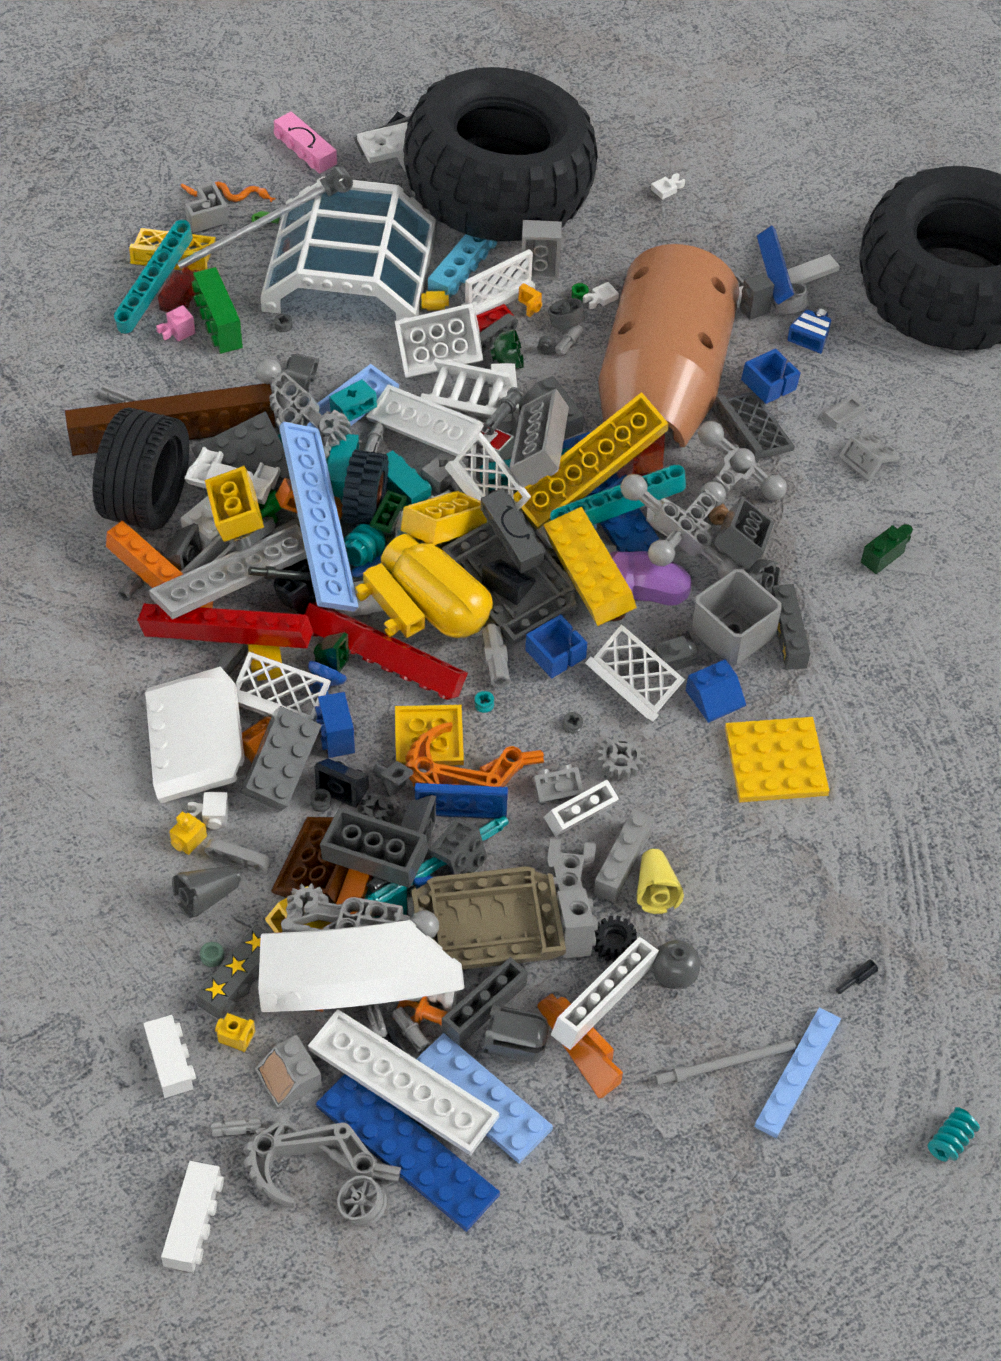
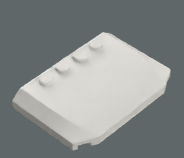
M221 666L148 688L145 696L153 786L160 803L236 782L238 768L243 765L245 760L237 689L235 683Z

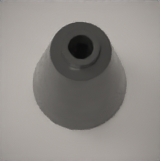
M231 866L180 872L173 876L172 888L174 896L179 895L181 902L177 904L181 911L188 918L199 916L238 888L241 877L238 870Z

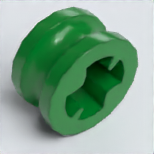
M576 283L572 286L571 297L583 302V296L589 293V288L586 284Z

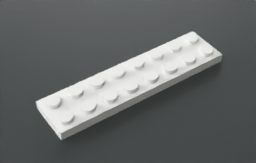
M338 1009L308 1045L309 1051L470 1156L499 1118V1112Z

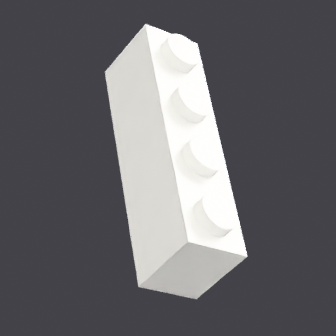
M189 1161L161 1255L163 1267L194 1273L196 1264L200 1265L203 1257L202 1242L208 1239L210 1233L208 1221L210 1215H215L217 1208L215 1197L217 1192H221L224 1183V1177L221 1176L219 1166Z

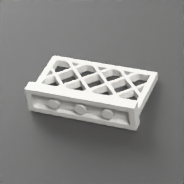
M528 249L465 280V303L461 304V306L472 303L476 315H479L518 299L519 286L523 283L535 289V284L531 281L533 252ZM516 268H517V269H518L517 272H516V273L514 274V276L512 277L511 275L513 274V272H514V271L516 270ZM494 274L491 280L487 281L490 278V276ZM500 276H502V278H501V280L499 281V283H498V284H495V283L497 282V280L500 278ZM478 282L475 288L472 289V285ZM484 284H486V286H485V288L483 289V291H482V292H479V291L481 290V288L484 286Z
M478 433L454 461L448 462L445 466V469L466 495L480 501L482 497L488 495V487L496 488V491L502 488L508 489V495L510 494L512 498L513 490H518L523 497L519 502L514 501L517 510L531 498L530 494L522 487L482 433ZM479 441L483 445V454L476 453V444ZM465 456H471V468L466 467L462 462ZM476 457H483V469L476 468ZM489 458H493L496 462V470L488 469ZM476 471L483 472V483H479L476 480ZM488 473H496V485L488 484ZM501 474H505L508 477V486L501 485Z
M622 624L594 658L590 656L585 662L651 721H654L659 716L657 712L685 680ZM624 632L628 635V645L618 646V638ZM633 648H642L644 659L633 660ZM629 649V660L619 661L618 650ZM607 651H614V662L606 663L601 658ZM657 661L659 663V672L649 673L648 662ZM644 662V674L634 675V663ZM629 664V675L620 676L619 665ZM664 675H673L677 678L672 686L664 687ZM659 676L660 687L649 688V677ZM645 678V689L636 690L634 688V679ZM660 691V700L654 706L650 702L649 692Z
M249 652L235 683L238 706L264 716H272L274 711L282 706L315 722V706H319L317 697L326 695L331 681ZM252 659L260 661L263 669L251 673L249 666ZM276 667L280 668L283 676L271 680L268 671ZM265 673L269 682L257 687L254 677ZM296 674L300 675L304 683L292 688L288 678ZM251 679L255 689L248 692L241 691L242 683ZM286 680L289 689L277 694L274 684ZM316 681L322 683L321 691L312 695L308 685ZM271 686L275 696L267 700L263 699L259 691ZM306 687L309 697L297 701L294 692ZM291 693L295 703L287 707L283 706L279 698ZM312 701L314 708L311 715L302 713L300 705Z

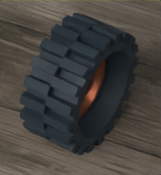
M357 449L352 452V457H350L349 466L347 467V476H345V487L343 488V522L370 525L387 491V475L389 473L387 454Z

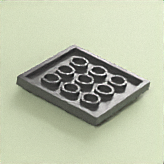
M266 411L192 447L196 459L203 447L214 452L220 451L224 455L220 464L235 468L245 466L246 470L252 472L253 476L260 462L269 467H279L281 470L275 488L271 489L276 492L284 478L290 479L284 447Z

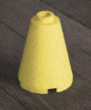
M649 849L641 857L637 902L645 912L652 914L667 913L668 908L674 906L675 909L682 903L684 897L683 888L665 854L659 849Z

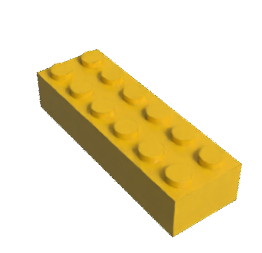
M582 507L543 524L551 546L597 626L637 608L631 589Z

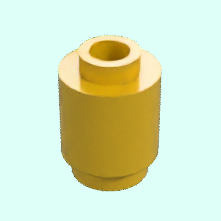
M426 291V293H421L422 309L440 311L445 310V306H449V295H445V291Z

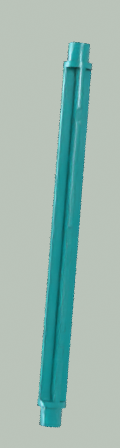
M501 816L479 828L482 841L502 831L503 827L509 824L508 819L505 816ZM431 857L421 864L415 878L426 877L447 863ZM391 882L370 894L367 900L386 902L408 887Z

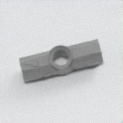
M488 624L485 628H482L485 666H488L491 685L496 688H502L510 683L507 667L506 645H503L500 627L495 624Z

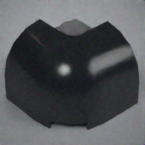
M302 561L282 569L310 572L309 565ZM275 579L273 586L276 595L284 605L304 615L309 603L316 602L312 581Z

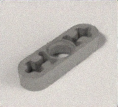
M215 838L209 840L204 850L209 857L257 874H266L271 865V860L264 854Z

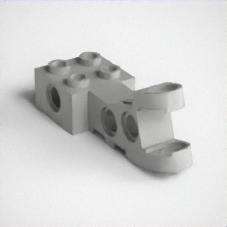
M550 838L546 875L548 873L553 874L566 953L562 955L563 959L591 956L592 946L596 945L594 931L598 929L596 916H592V898H588L586 888L583 889L581 879L582 874L591 872L594 869L596 843L585 842L584 853L579 855L561 853L562 839Z

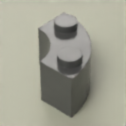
M291 354L287 361L285 373L309 393L310 381L313 382L315 379L319 358Z

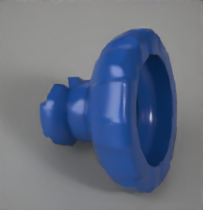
M309 661L308 669L311 674L331 681L328 690L332 686H340L347 681V677L344 674L318 662ZM317 681L314 682L313 685L309 686L311 693L316 694L320 692L323 684Z

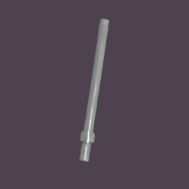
M794 1040L686 1068L683 1066L676 1067L670 1072L655 1075V1081L657 1085L671 1081L678 1083L687 1080V1077L796 1049V1044Z

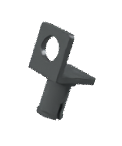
M398 761L390 767L385 766L383 763H377L372 771L374 776L382 779L387 795L390 797L406 785L405 780L413 775V770Z

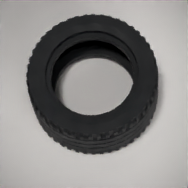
M129 407L120 410L114 415L103 434L93 472V502L96 511L102 518L119 523L123 520L127 525L149 530L160 529L169 521L179 502L189 462V436L187 428L181 420Z

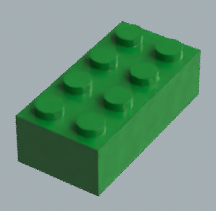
M213 267L194 272V281L191 282L193 291L196 293L193 296L196 307H200V317L206 321L207 333L212 334L213 346L218 348L220 354L243 348L240 318L217 268Z

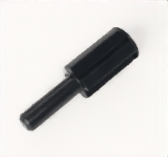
M869 959L851 972V978L838 986L836 992L841 994L853 984L859 985L876 973L878 967L875 962Z

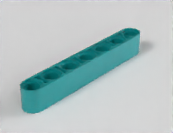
M182 219L173 224L115 311L114 319L119 332L128 334L134 330L191 243L193 236L188 221Z
M671 465L642 476L647 483V491L657 500L680 493L686 488L685 470L680 465ZM621 485L554 509L550 513V520L552 521L582 507L590 522L594 525L645 506V504L640 500L632 501L626 499L621 493Z

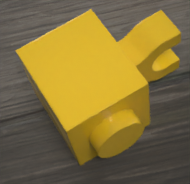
M182 811L176 817L178 823L169 831L171 845L177 851H183L190 855L207 837L206 825L190 813L186 814Z

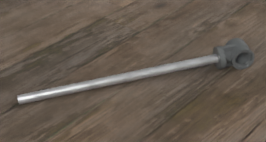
M335 167L331 170L329 176L320 179L322 186L177 262L180 269H183L325 192L328 197L337 192H348L353 186V179L344 167Z

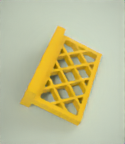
M141 228L135 243H131L129 247L130 264L146 266L169 231ZM192 234L193 239L179 261L215 243L216 237ZM156 241L159 242L158 244H155V245H152V244H151V243L156 242ZM192 246H196V247H197V248H194V249H192V250L189 249V248L192 247ZM211 254L183 269H180L178 264H176L174 269L192 272L206 270Z

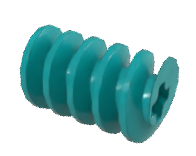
M955 1107L949 1118L945 1120L943 1126L939 1128L938 1133L933 1136V1140L928 1143V1149L940 1161L946 1162L948 1159L956 1161L959 1157L958 1153L960 1154L964 1151L963 1146H968L969 1139L974 1138V1132H978L980 1126L968 1111Z

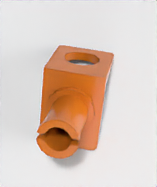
M428 996L422 997L419 1003L401 1000L397 1008H404L406 1006L414 1008L415 1014L410 1018L419 1025L423 1019L442 1025V1018L448 1013V1011L430 1006Z

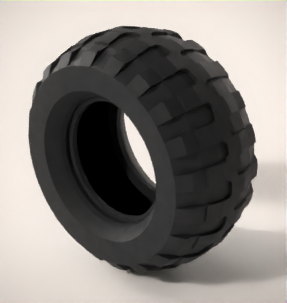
M501 67L468 69L448 75L445 79L433 83L427 89V93L420 97L408 120L403 146V160L409 186L415 192V199L422 207L428 209L430 215L461 233L493 241H522L523 220L562 222V227H564L567 220L574 218L589 194L594 182L598 158L594 127L590 124V116L572 95L560 86L538 75Z
M944 166L921 170L914 176L904 177L896 182L894 188L886 191L872 211L863 231L859 253L863 283L867 298L871 304L877 307L879 316L896 327V330L900 333L921 341V343L950 350H982L992 348L995 344H1001V174L968 166ZM933 248L964 250L985 258L995 266H959L943 261L925 250Z

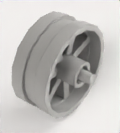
M791 283L794 295L780 304L774 301L776 311L783 314H792L805 309L809 305L808 291L805 285Z
M364 1175L355 1176L341 1187L337 1205L340 1213L354 1225L368 1226L378 1221L384 1214L387 1206V1196L384 1189L371 1177ZM374 1185L376 1189L368 1193L369 1186ZM377 1196L376 1202L373 1203L371 1199ZM354 1205V1207L348 1213V1206ZM361 1209L362 1216L355 1217V1215Z

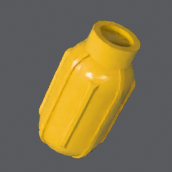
M409 534L399 535L387 545L383 551L381 563L422 611L428 622L438 631L452 638H466L481 630L488 620L493 600L490 592L446 552L433 544H419Z

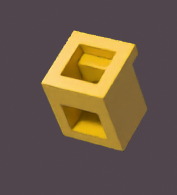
M227 1013L225 1019L220 1018L215 1027L218 1042L245 1052L255 1034L254 1020L249 1019L248 1021Z

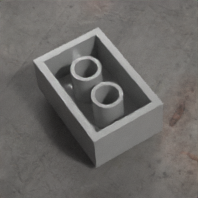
M523 220L521 253L528 249L533 252L531 279L559 280L562 222Z

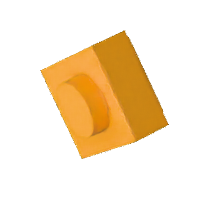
M523 283L519 286L518 301L527 306L526 316L531 317L534 313L540 311L542 307V293Z

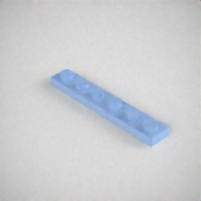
M819 1007L754 1126L755 1128L777 1139L841 1020L840 1017Z

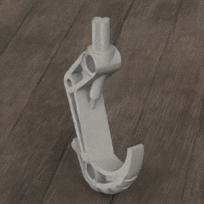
M281 1115L277 1118V1123L271 1127L255 1130V1134L244 1147V1154L247 1156L244 1164L246 1170L250 1172L249 1177L252 1182L256 1183V1187L273 1201L293 1209L295 1206L294 1198L282 1194L274 1186L270 1177L271 1168L276 1157L326 1152L329 1154V1158L347 1168L353 1177L364 1175L372 1179L377 1178L397 1183L400 1178L401 1167L377 1163V1159L370 1154L347 1123H337L300 1131L290 1124L287 1116ZM288 1130H290V1131L293 1132V1133L284 1134V1133H285L286 1131H288ZM262 1146L271 1147L267 1151L259 1150V1148H261ZM361 1165L369 1167L365 1171L358 1170L357 1168Z

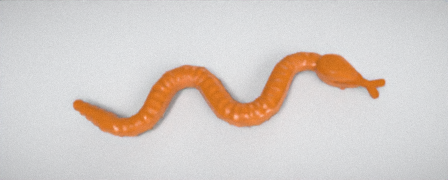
M215 182L217 188L222 190L228 201L240 202L251 192H257L261 198L270 199V202L276 199L270 197L265 188L249 186L239 194L234 195L230 193L225 183ZM184 184L180 185L187 193L197 197V191Z

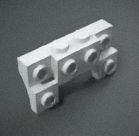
M203 447L196 461L189 467L185 480L188 484L206 488L204 480L237 468L220 464L224 456L222 452H214ZM260 462L254 476L252 472H247L253 482L258 503L265 505L270 490L275 488L281 470L279 467H269Z

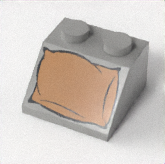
M298 1035L276 1045L255 1067V1072L278 1110L322 1087L321 1073Z

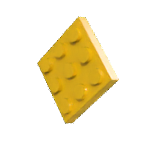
M462 705L395 706L396 761L405 765L407 763L405 760L407 752L420 735L435 726L452 722L451 732L441 734L431 743V757L433 762L448 766L464 765Z

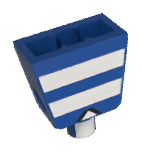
M818 309L817 312L805 310L791 324L787 341L821 354L831 325V319L827 317V311L824 309Z

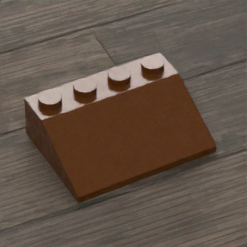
M334 817L306 818L271 889L273 894L287 898L289 895H292L291 891L293 888L300 890L301 884L307 887L312 883L314 889L318 887L322 889L323 894L328 897L329 903L336 904L349 868L323 860L320 843Z

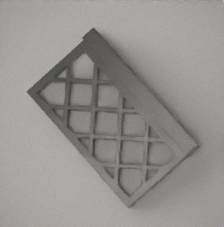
M754 392L728 398L724 394L716 395L712 412L739 448H746L752 451L756 463H758L760 458L794 450V444ZM753 400L756 406L746 403L745 401ZM731 404L740 406L739 410L733 408ZM742 408H745L753 411V414H749L741 410ZM755 413L764 415L766 420L755 416ZM740 417L748 419L750 422L746 423ZM752 421L763 425V428L752 425ZM765 426L774 429L776 433L765 430ZM750 431L759 433V437L752 435ZM764 435L772 438L773 442L762 439L761 436ZM775 440L783 442L785 446L776 444ZM760 444L769 447L770 449L763 450Z

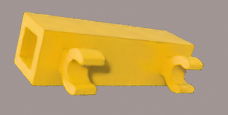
M382 563L375 567H370L363 572V583L355 587L358 592L356 597L359 601H364L369 595H372L390 617L384 623L387 627L384 631L389 637L395 635L400 630L408 638L425 629V615Z

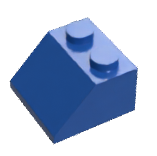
M726 659L688 675L685 691L708 723L746 706L738 676Z

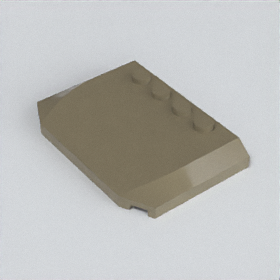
M528 866L432 877L427 880L425 885L411 890L414 914L425 910L434 913L439 921V930L432 939L443 948L442 950L462 964V970L499 966L510 957L517 963L550 960L566 953L553 874H542L536 872L535 868Z

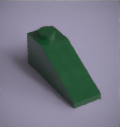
M387 491L370 523V527L387 533L394 531L400 514L406 506L407 496Z

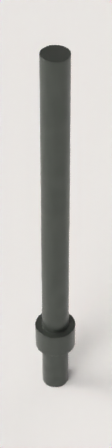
M272 566L248 568V575L262 576L265 579L283 578L312 581L310 572L280 570ZM352 577L353 582L362 581L363 578Z

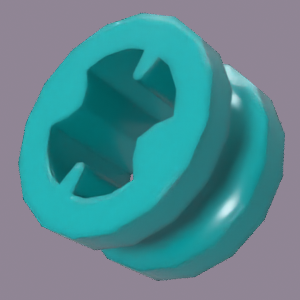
M488 691L478 692L475 695L476 710L482 713L490 712L494 708L493 694ZM484 699L488 700V703L485 702V704L481 703V700L484 702Z

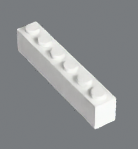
M639 937L557 1018L551 1036L571 1050L651 969L659 950Z

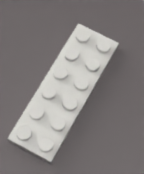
M389 384L378 398L377 407L366 416L371 422H380L388 429L456 457L484 426L477 419Z

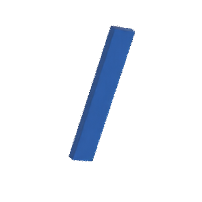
M771 225L757 235V240L767 276L774 284V301L780 304L793 296L794 291L776 229Z

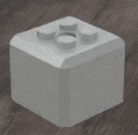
M735 569L696 596L691 631L723 660L726 659L730 665H737L776 637L781 613V602L744 570ZM731 630H737L739 633L735 634Z

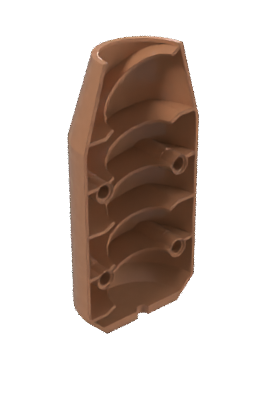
M667 244L644 251L631 263L626 274L598 379L603 422L642 392L668 422V426L673 430L674 440L680 444V447L685 448L712 408L718 394L740 293L734 273L720 258L694 246Z

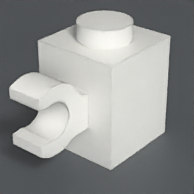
M204 792L203 804L196 802L188 803V810H195L194 813L190 814L197 819L202 817L206 828H227L229 808L227 792Z

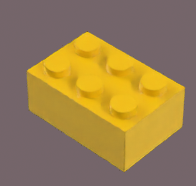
M245 466L204 480L215 526L224 542L264 528L254 485Z

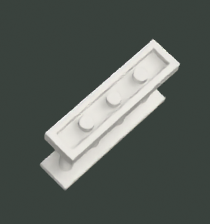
M435 358L434 364L439 372L432 393H422L421 398L486 423L496 411L495 407L503 385L513 387L514 383L510 373L504 370L495 371L455 363L449 359L441 360ZM447 374L458 376L451 396L448 398L440 397L439 395ZM465 379H476L469 401H458ZM484 382L495 383L488 405H477Z

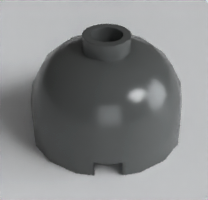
M758 559L749 570L744 569L746 573L769 593L772 592L773 585H779L780 568L776 567L778 563L775 561Z
M673 940L664 943L658 948L659 951L653 963V973L660 984L667 988L675 989V987L682 986L687 988L696 981L700 972V958L692 945L685 941Z

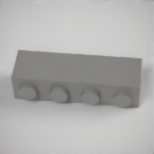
M636 809L632 810L595 879V895L613 903L616 902L652 833L653 816Z

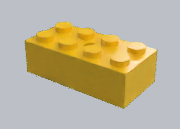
M454 491L405 506L400 531L409 534L412 538L424 541L425 544L436 546L439 543L464 536L487 523V519L481 511L480 500L462 492Z

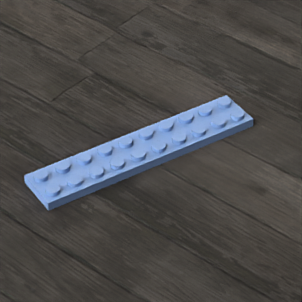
M282 422L279 428L317 606L354 612L358 608V602L320 431L318 428Z

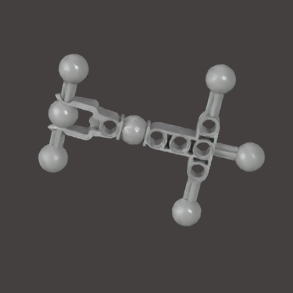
M707 421L701 425L698 432L701 443L708 447L717 446L726 456L714 469L716 476L713 481L702 486L700 495L685 512L673 502L661 504L647 491L648 487L645 479L637 474L626 476L620 488L621 493L626 499L632 501L640 500L655 513L653 516L655 525L668 535L665 540H657L650 545L648 556L652 564L661 567L669 565L675 556L674 548L679 545L691 556L699 557L703 554L718 567V576L722 579L733 570H744V567L736 565L733 558L725 559L710 546L712 542L711 535L699 524L713 508L723 504L728 491L731 489L738 490L750 476L761 484L760 488L763 496L772 501H777L784 497L787 486L782 477L777 475L768 476L759 468L760 464L756 463L755 456L751 450L739 448L737 444L732 445L724 438L723 428L719 423ZM730 467H732L733 471L738 473L736 476L732 471L728 470Z

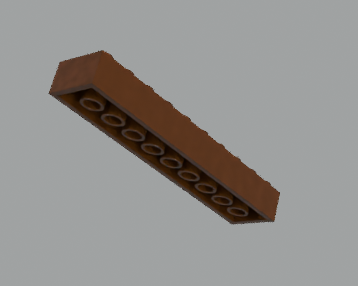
M263 383L65 410L72 456L97 453L103 434L114 415L128 407L181 420L187 428L189 440L214 437L265 411L273 427L276 428L275 414L271 409L269 397L272 395L270 384Z

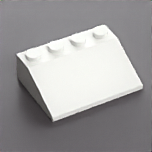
M472 303L395 321L406 379L437 372L438 370L434 364L435 358L441 360L449 359L452 362L465 365L483 361L479 326Z

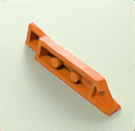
M551 993L538 1003L537 1008L547 1018L548 1024L553 1030L557 1018L571 1003L565 997L561 996L557 999ZM594 1027L571 1050L564 1046L598 1098H603L621 1084L623 1072L612 1062L614 1049Z

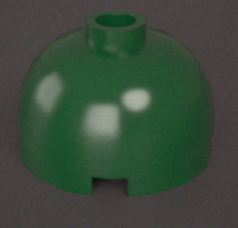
M515 329L503 332L496 337L494 348L491 349V356L493 361L497 360L498 364H515L516 370L524 368L523 354L521 355L520 348L522 347Z

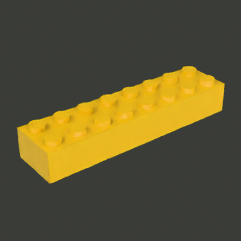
M641 392L563 454L560 459L559 470L554 475H547L536 484L525 486L524 488L531 498L519 510L535 530L540 529L543 524L551 521L550 513L554 509L586 497L667 432L668 422ZM519 491L513 494V500L519 502L523 497Z

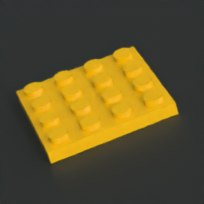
M813 717L725 723L726 738L739 803L829 795V786Z

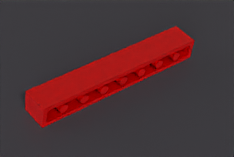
M317 602L309 603L305 615H307L311 624L312 636L325 638L326 636L345 632L348 634L349 654L355 655L357 653L363 656L362 660L372 664L375 662L381 665V669L390 673L394 671L400 674V678L409 682L413 680L419 683L418 686L424 690L431 691L432 689L438 692V696L443 699L450 700L459 697L468 672L392 636L389 637L386 633L333 608L319 607Z
M144 603L137 619L145 637L307 649L313 634L307 615L199 607L172 619L158 604Z

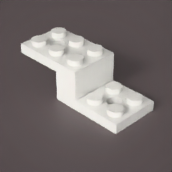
M408 122L357 134V140L369 163L397 157L405 171L403 146Z

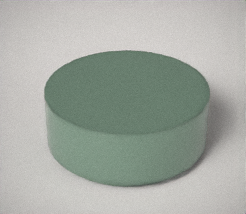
M217 942L204 944L200 949L202 963L208 967H215L221 964L224 960L223 947Z

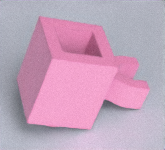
M183 305L166 313L167 323L156 326L157 332L159 334L162 333L164 340L169 339L173 335L179 342L195 334L194 317Z

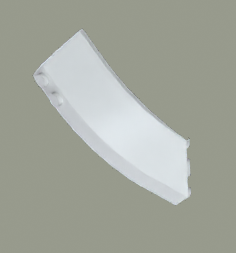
M410 919L340 929L261 934L258 984L261 1012L354 1007L464 989L462 964L442 950L443 948L430 936L424 935Z

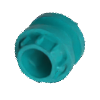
M367 524L358 525L352 533H349L344 538L348 562L353 566H363L367 562L372 563L385 550V538L382 531L371 528Z

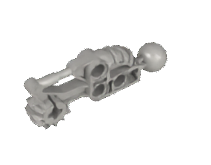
M267 358L260 361L256 366V375L259 381L273 386V394L270 395L269 401L275 416L281 423L288 422L307 426L310 422L318 428L325 458H327L331 447L340 445L341 440L346 441L345 435L351 434L348 429L351 425L347 417L336 410L332 413L326 411V413L321 415L318 403L284 371L281 373V366L276 360Z
M312 883L308 888L301 884L300 890L292 889V895H289L287 898L288 906L286 912L288 915L281 922L283 932L350 928L406 921L409 919L417 925L416 928L424 935H428L431 938H434L439 930V921L434 913L430 911H418L413 916L403 915V907L400 905L356 897L346 899L343 904H331L328 897L323 894L320 887L314 889ZM317 920L332 922L323 929L303 925Z

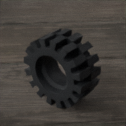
M609 916L608 921L605 918L602 919L601 924L598 922V929L594 931L596 936L594 950L595 952L599 951L598 956L601 958L605 955V960L608 962L610 958H613L614 962L637 939L634 925L632 923L628 925V919L626 918L620 921L621 916H617L616 920H613V916ZM616 933L624 938V942L619 945H613L607 942L606 936Z

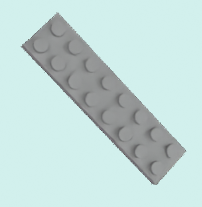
M295 524L259 540L247 549L232 552L149 590L150 597L172 619L264 578L262 576L248 575L249 567L265 568L266 566H272L282 570L306 559L307 555L301 528Z

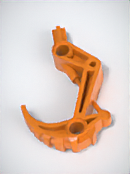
M452 722L435 726L420 735L411 745L405 758L407 762L405 766L413 770V775L409 779L414 787L415 783L505 787L510 779L520 769H523L524 765L544 763V753L541 750L521 752L515 746L505 748L499 758L481 766L478 771L434 763L430 753V745L441 734L451 732ZM419 769H424L427 772H421Z

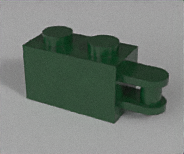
M903 524L898 529L894 525L890 526L864 546L861 563L873 573L878 574L905 552L906 544L910 541L913 532L912 526Z

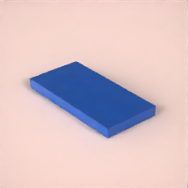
M415 783V800L430 795L436 796V816L491 819L505 816L507 818L508 787Z

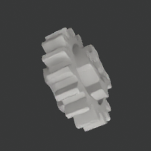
M613 734L612 740L606 737L605 743L599 744L597 764L602 766L603 773L609 771L610 778L615 774L617 779L620 780L621 776L625 775V778L628 780L631 773L637 776L638 770H643L646 755H644L645 748H640V741L633 742V736L626 739L625 734H622L621 738Z

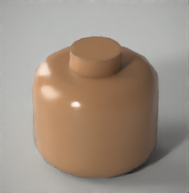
M724 504L713 508L707 516L714 525H722L729 511Z

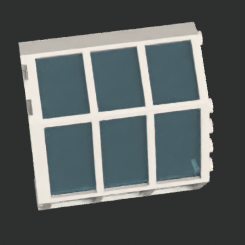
M322 176L317 180V183L300 191L298 196L293 199L290 198L286 201V204L322 186L320 179L325 177ZM353 180V186L348 192H337L330 197L325 192L282 216L261 294L262 312L281 314V299L297 288L376 296L396 312V321L418 316L422 301L421 293L424 292L436 235V219L424 211L422 205L413 197L409 198L403 192L404 189L399 185Z

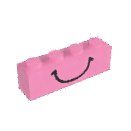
M292 111L274 120V135L276 138L284 142L289 149H292L299 158L307 162L312 169H315L320 174L337 165L336 149Z

